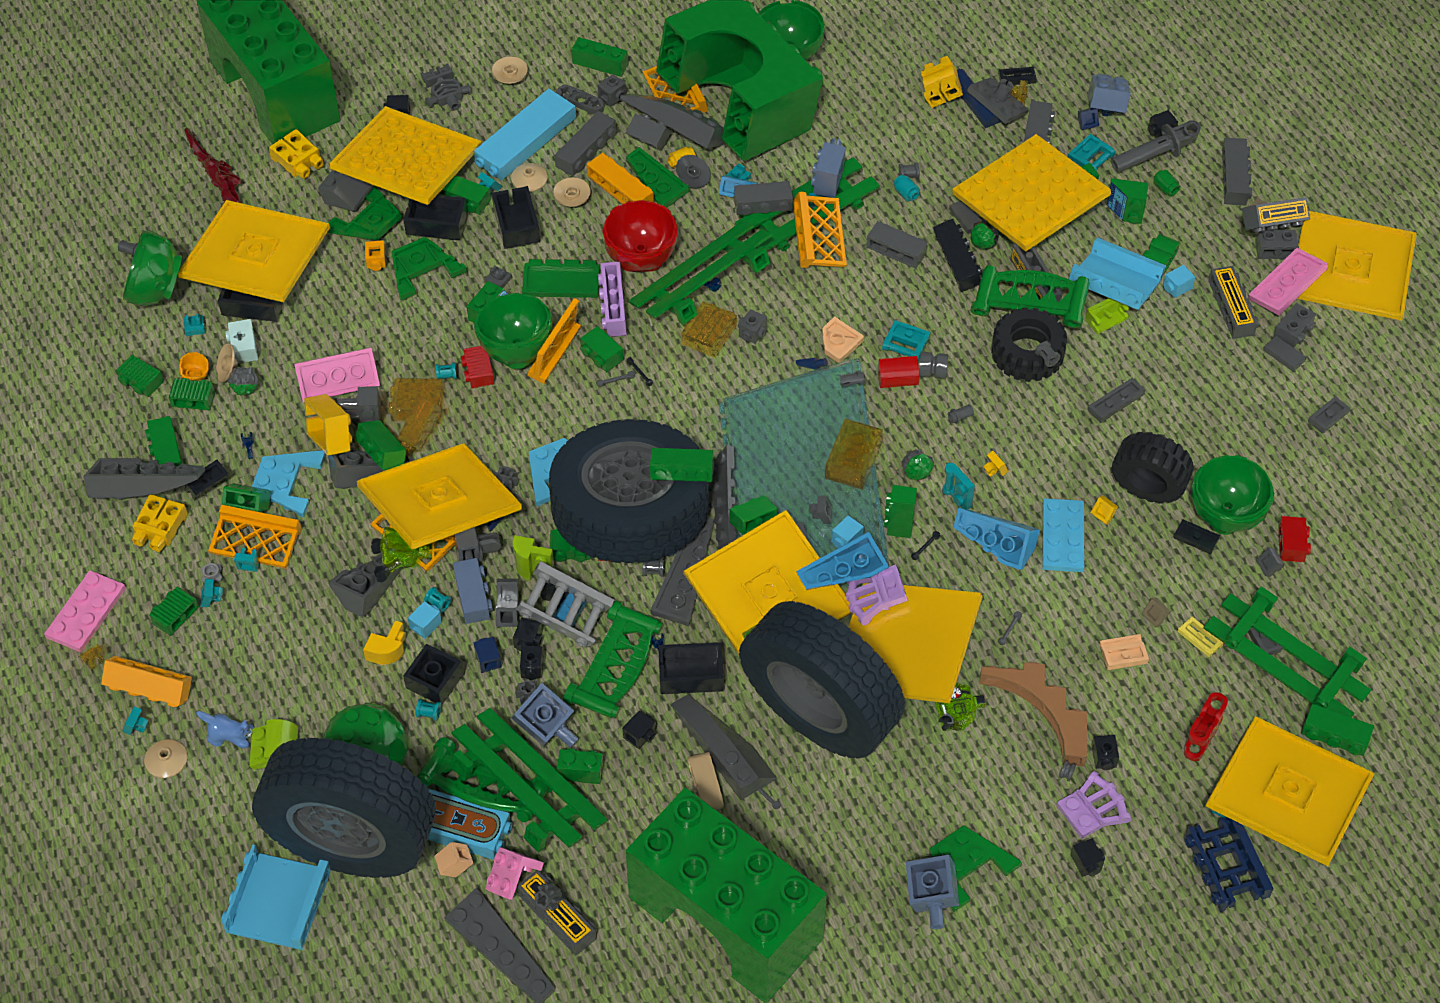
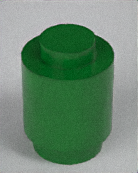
M1160 170L1154 176V184L1165 195L1168 194L1172 197L1181 188L1179 181L1168 170Z

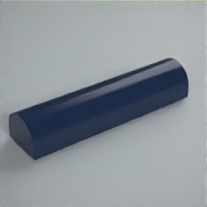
M957 69L963 93L961 98L981 124L988 128L1000 123L1001 120L967 91L974 82L964 69Z

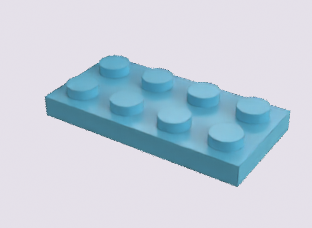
M1043 498L1042 570L1084 571V501Z

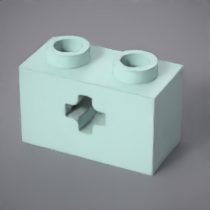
M251 319L228 323L229 331H225L227 342H231L234 348L237 364L258 360Z

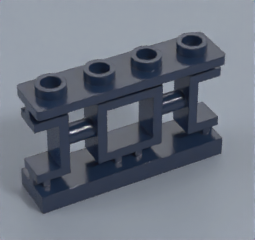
M1227 817L1226 819L1220 818L1218 822L1219 830L1206 834L1203 833L1200 825L1195 826V828L1193 826L1187 828L1184 836L1185 844L1188 848H1191L1194 854V863L1196 867H1200L1203 873L1202 880L1205 886H1209L1212 892V902L1215 906L1218 905L1220 912L1225 911L1227 907H1234L1236 903L1235 895L1250 891L1254 901L1260 897L1261 900L1270 898L1274 888L1242 824ZM1230 833L1234 843L1223 845L1221 839L1228 837ZM1212 841L1215 848L1207 850L1205 853L1201 844ZM1231 853L1238 868L1222 872L1216 857ZM1248 871L1252 881L1242 884L1239 877L1246 875ZM1230 880L1233 887L1223 891L1220 882Z

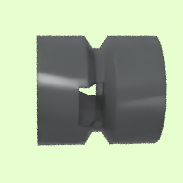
M921 351L919 377H930L934 374L935 378L946 379L948 354L940 353L934 356L932 352Z

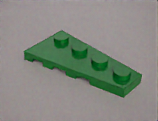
M640 147L626 156V162L646 187L648 186L652 189L653 198L657 204L667 208L689 192L687 184H684L676 175Z

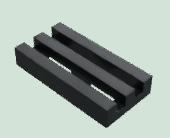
M1034 67L999 69L998 71L999 79L1007 80L1005 85H1007L1008 81L1013 85L1034 84L1037 82Z

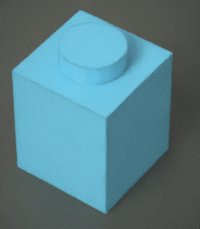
M1182 265L1165 275L1163 286L1166 292L1176 298L1193 289L1195 276Z
M848 515L832 530L831 542L836 548H840L862 536L864 526Z
M424 601L408 617L410 629L426 639L442 623L440 610L435 605H429Z

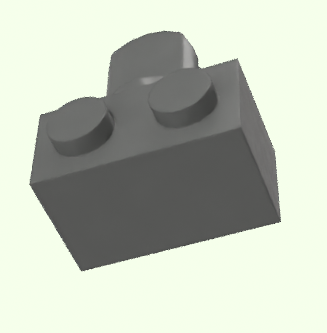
M473 527L454 534L458 562L477 558L480 566V561H483L482 554L495 552L501 548L499 536L496 532L476 535L475 528Z

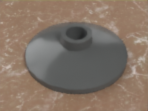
M685 155L678 160L676 173L684 184L693 188H701L709 182L710 169L701 158L694 155Z

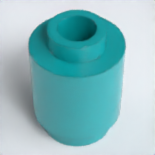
M900 175L894 180L895 190L906 201H913L918 198L920 188L908 176Z

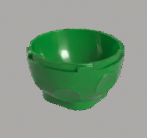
M151 230L142 231L123 293V300H126L127 303L137 306H148L156 304L164 298L170 300L181 265L182 255L177 254L173 244L166 237Z
M510 293L498 296L486 303L478 312L477 318L474 319V329L480 345L492 359L505 364L509 368L521 369L537 358V353L552 332V317L550 310L539 298L528 294Z
M1225 455L1211 459L1198 469L1192 482L1191 499L1198 516L1210 525L1215 532L1229 535L1234 532L1250 530L1262 522L1273 503L1275 493L1266 471L1257 463L1248 460L1246 457Z

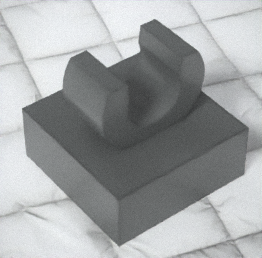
M494 265L489 275L485 278V282L489 281L504 288L512 279L511 273Z
M826 495L818 496V504L809 505V513H812V518H820L823 524L831 523L832 506Z
M1268 548L1256 560L1265 576H1272L1276 571H1280L1285 566L1275 548Z

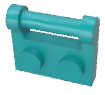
M1089 134L1068 153V158L1077 165L1082 166L1090 163L1089 161L1099 151H1102L1104 153L1091 163L1097 171V168L1108 158H1112L1116 152L1114 148Z
M895 320L884 340L882 350H891L908 357L917 356L919 362L921 351L923 352L931 332ZM892 341H896L916 348V350L914 351L912 349L892 343Z
M948 463L945 466L946 480L942 491L945 495H951L958 507L961 506L969 510L972 508L975 485L956 464Z

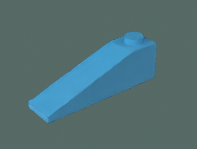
M958 508L953 526L971 541L975 540L983 546L984 551L995 555L1000 563L1019 570L1024 568L1034 552L1040 529L964 508Z
M867 532L796 572L806 590L871 578L888 569L889 566L871 534Z

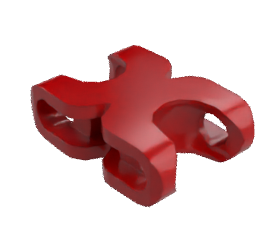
M1213 692L1206 700L1199 717L1196 718L1188 735V741L1184 748V756L1187 759L1199 761L1205 754L1212 738L1222 723L1223 714L1228 704V699L1225 695ZM1219 700L1222 705L1220 709H1214L1211 702ZM1191 745H1198L1200 752L1192 753L1190 751Z

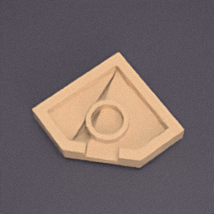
M836 317L832 318L822 328L824 352L839 364L864 341L862 334Z

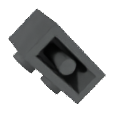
M635 113L625 132L631 138L659 151H662L671 134L666 128L667 125L659 120L656 123L652 121L650 116L643 113L642 115Z
M1296 230L1260 231L1257 233L1255 240L1258 259H1286L1296 248H1299Z
M1295 303L1277 325L1274 337L1278 336L1294 348L1298 343L1301 344L1304 341L1307 331L1311 332L1315 327L1316 322H1314L1316 313Z

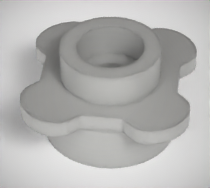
M214 563L203 566L201 568L203 573L202 582L204 583L205 579H213L215 582H220L222 580L220 575L221 566Z

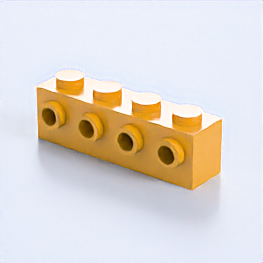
M601 153L587 163V176L620 203L624 204L638 200L654 202L652 189L642 184L637 177H633L611 157Z
M113 656L105 660L101 684L109 686L108 688L111 690H124L132 696L142 695L150 701L167 702L169 706L178 707L188 701L192 677Z

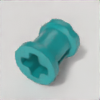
M455 362L448 365L435 364L437 381L445 378L457 379Z
M432 587L427 591L424 601L435 605L443 613L450 606L452 598L444 596L438 592L436 587Z
M419 699L415 716L417 718L421 716L429 717L437 721L441 712V702H436L435 704Z

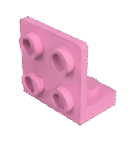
M499 847L494 858L491 873L487 878L485 889L512 900L522 870L532 872V869L541 871L544 862Z

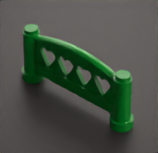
M987 265L983 269L976 300L972 302L970 309L973 314L988 316L991 307L1010 310H1021L1025 307H1028V309L1038 308L1039 311L1043 312L1045 310L1049 312V315L1064 316L1063 323L1068 327H1082L1084 319L1082 313L1090 285L1088 278L1080 276L1076 281H1072L1056 274L1036 270L997 272V268L991 265ZM999 282H1012L1013 286L1002 295L998 287ZM1020 283L1032 285V288L1020 298L1016 288L1017 285ZM1037 286H1042L1043 288L1046 286L1050 287V291L1039 300L1035 288ZM1055 288L1069 290L1068 294L1059 302H1057L1053 293Z
M614 600L607 615V619L614 622L580 686L571 682L563 697V702L572 705L574 703L609 718H616L618 716L620 706H617V703L629 692L639 678L649 655L652 635H659L663 627V623L660 620L625 607L622 602ZM641 633L642 637L638 639L639 643L637 645H631L624 634ZM631 649L634 653L629 656L630 660L628 662H623L616 651ZM623 666L625 670L621 672V678L615 679L606 667ZM615 683L616 687L612 689L613 694L610 696L605 695L598 686V684Z
M445 737L437 740L433 747L434 751L417 775L422 784H425L426 787L431 785V783L435 784L449 794L481 807L517 813L518 820L521 822H528L532 819L534 814L520 800L513 802L509 798L504 799L501 797L510 791L482 763L473 768L471 777H477L478 787L473 788L469 784H462L464 780L459 775V779L456 781L451 780L449 777H443V774L453 770L450 766L453 754L456 752V745L452 740ZM535 775L532 781L522 778L543 799L546 794L552 791L537 775ZM496 783L499 793L493 795L489 791L485 792L481 789Z

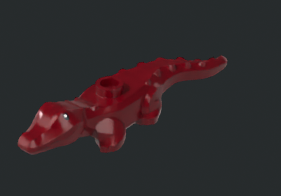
M186 127L184 131L190 143V148L194 150V155L198 157V161L203 164L202 167L205 168L211 183L221 191L223 203L226 200L241 203L235 186L241 184L242 180L230 172L232 167L222 160L219 162L209 155L200 146L189 128Z

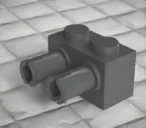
M378 386L358 387L356 398H338V405L343 410H356L345 411L349 414L351 422L362 423L375 420L382 422V408Z

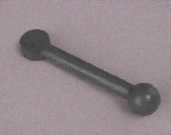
M629 371L626 375L606 380L599 379L596 385L602 387L606 383L625 378L633 379L635 372Z
M1016 611L1014 613V619L1003 637L998 639L1000 645L1006 644L1007 636L1017 620L1022 618L1021 612Z
M762 788L758 789L772 803L774 809L781 807L780 802L774 801Z

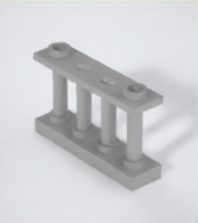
M540 562L533 572L538 580L527 603L521 601L515 610L519 611L521 616L528 619L533 618L575 640V643L581 647H590L596 640L589 636L601 611L606 612L611 608L614 599ZM550 582L556 585V591L544 613L534 608L545 583ZM569 592L574 595L575 599L564 622H561L552 616L563 593ZM586 601L592 604L593 609L582 632L572 628L571 625L582 602Z

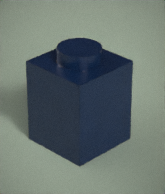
M494 637L482 638L473 642L481 673L502 668Z

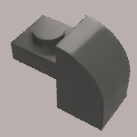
M497 579L496 627H517L519 611L515 609L519 604L518 579Z

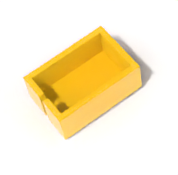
M327 394L304 398L305 415H318L306 418L307 435L327 456L350 451L352 436L348 426L351 424L349 414Z

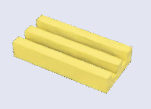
M1191 617L1178 628V633L1210 658L1219 647L1223 646L1224 642L1203 629L1204 625L1194 617ZM1190 624H1191L1192 626H1194V627H1195L1197 630H1199L1200 632H1197L1196 630H1194V629L1190 626ZM1205 636H1206L1207 638H1209L1213 643H1215V645H1213L1211 642H1209V641L1205 638Z

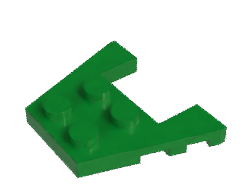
M374 185L364 198L371 203L349 223L333 217L328 222L330 229L327 233L378 240L402 217L399 210L389 200L387 201L381 191H378Z
M426 237L391 251L400 300L416 294L410 279L435 268L444 266L451 278L467 272L466 266L463 263L460 264L455 261L453 256L444 253L442 248Z
M962 826L929 849L931 858L950 855L955 863L960 906L951 907L953 912L970 902V897L958 884L959 881L990 860L993 861L1005 876L1021 867L1022 864L1019 859L965 826Z

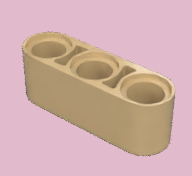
M706 752L689 756L688 764L697 796L715 810L723 809V798L710 753Z

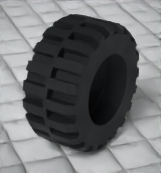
M1028 307L1021 310H1012L1011 314L1006 313L1002 316V319L996 323L991 346L993 361L997 363L996 366L1001 371L1004 370V374L1009 377L1010 375L1014 376L1016 380L1024 379L1025 382H1031V380L1040 381L1043 377L1046 379L1052 376V373H1056L1064 361L1067 333L1062 323L1058 322L1054 315L1050 316L1049 312L1045 310L1042 312L1038 308L1028 309ZM1020 339H1032L1039 343L1048 341L1051 344L1050 347L1060 354V360L1055 365L1047 367L1042 357L1035 354V350L1022 349L1014 342Z
M1153 432L1133 433L1123 439L1113 460L1112 472L1115 480L1119 482L1122 488L1127 489L1128 493L1136 495L1139 499H1146L1148 502L1153 503L1155 501L1163 504L1164 502L1171 503L1181 498L1194 471L1193 461L1187 450H1183V446L1179 443L1176 444L1171 438L1167 439L1161 434L1156 435Z

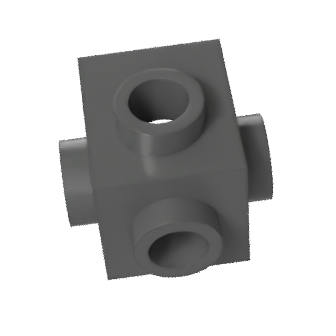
M614 74L598 84V98L602 99L610 107L622 100L620 99L621 95L626 94V83Z
M750 309L746 316L742 317L738 322L739 337L756 344L759 338H763L766 333L767 316Z

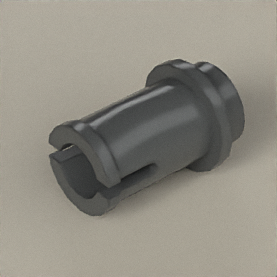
M121 240L118 244V251L130 254L133 257L138 243L132 244Z
M859 370L856 373L839 375L841 388L857 384L861 386V384L865 383L864 374L859 372Z
M970 404L956 410L951 409L948 412V419L951 423L957 424L960 420L973 416L974 410Z

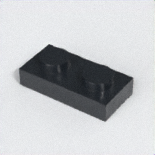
M1184 519L1174 535V539L1209 554H1212L1220 538V535Z

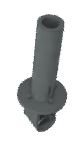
M1194 120L1187 121L1174 128L1164 124L1161 131L1162 136L1112 157L1111 164L1114 170L1119 173L1166 151H1170L1174 157H1178L1181 154V147L1197 140L1201 129L1200 124Z

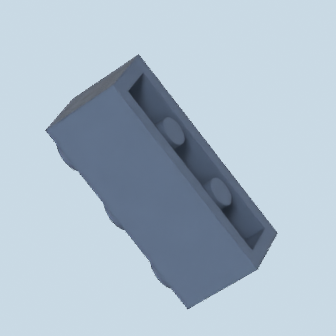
M477 558L454 562V573L465 624L489 620V611H493L491 600L486 599V594H489L487 582H482V577H485L483 565L479 566Z

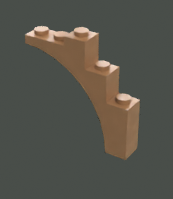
M1037 662L1024 663L1023 670L1017 668H996L994 666L981 667L979 684L998 687L1018 695L1037 708L1048 720L1057 735L1062 751L1063 765L1068 760L1069 764L1075 763L1076 766H1085L1087 758V711L1079 709L1066 710V688L1056 685L1045 686V664Z

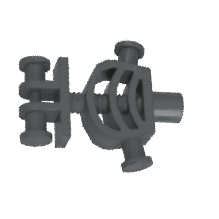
M448 63L444 67H436L437 71L429 69V72H421V78L426 87H431L432 97L425 98L429 108L435 103L439 106L448 104L449 108L455 111L460 108L458 100L463 99L462 94H471L469 83L467 86L460 87L459 81L454 79L453 71Z

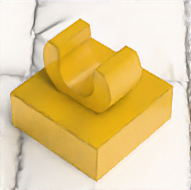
M994 451L987 455L990 462L985 464L983 468L990 477L995 475L997 471L1002 476L1009 472L1005 463Z
M1102 495L1098 498L1090 513L1103 523L1108 524L1112 520L1118 506Z

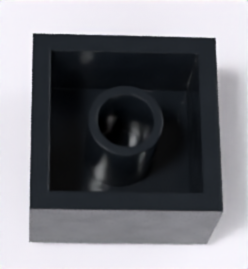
M425 644L403 677L406 689L434 703L441 702L442 706L464 675L461 660Z

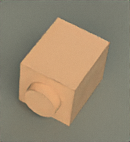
M451 842L434 856L440 875L458 877L473 864L468 845Z

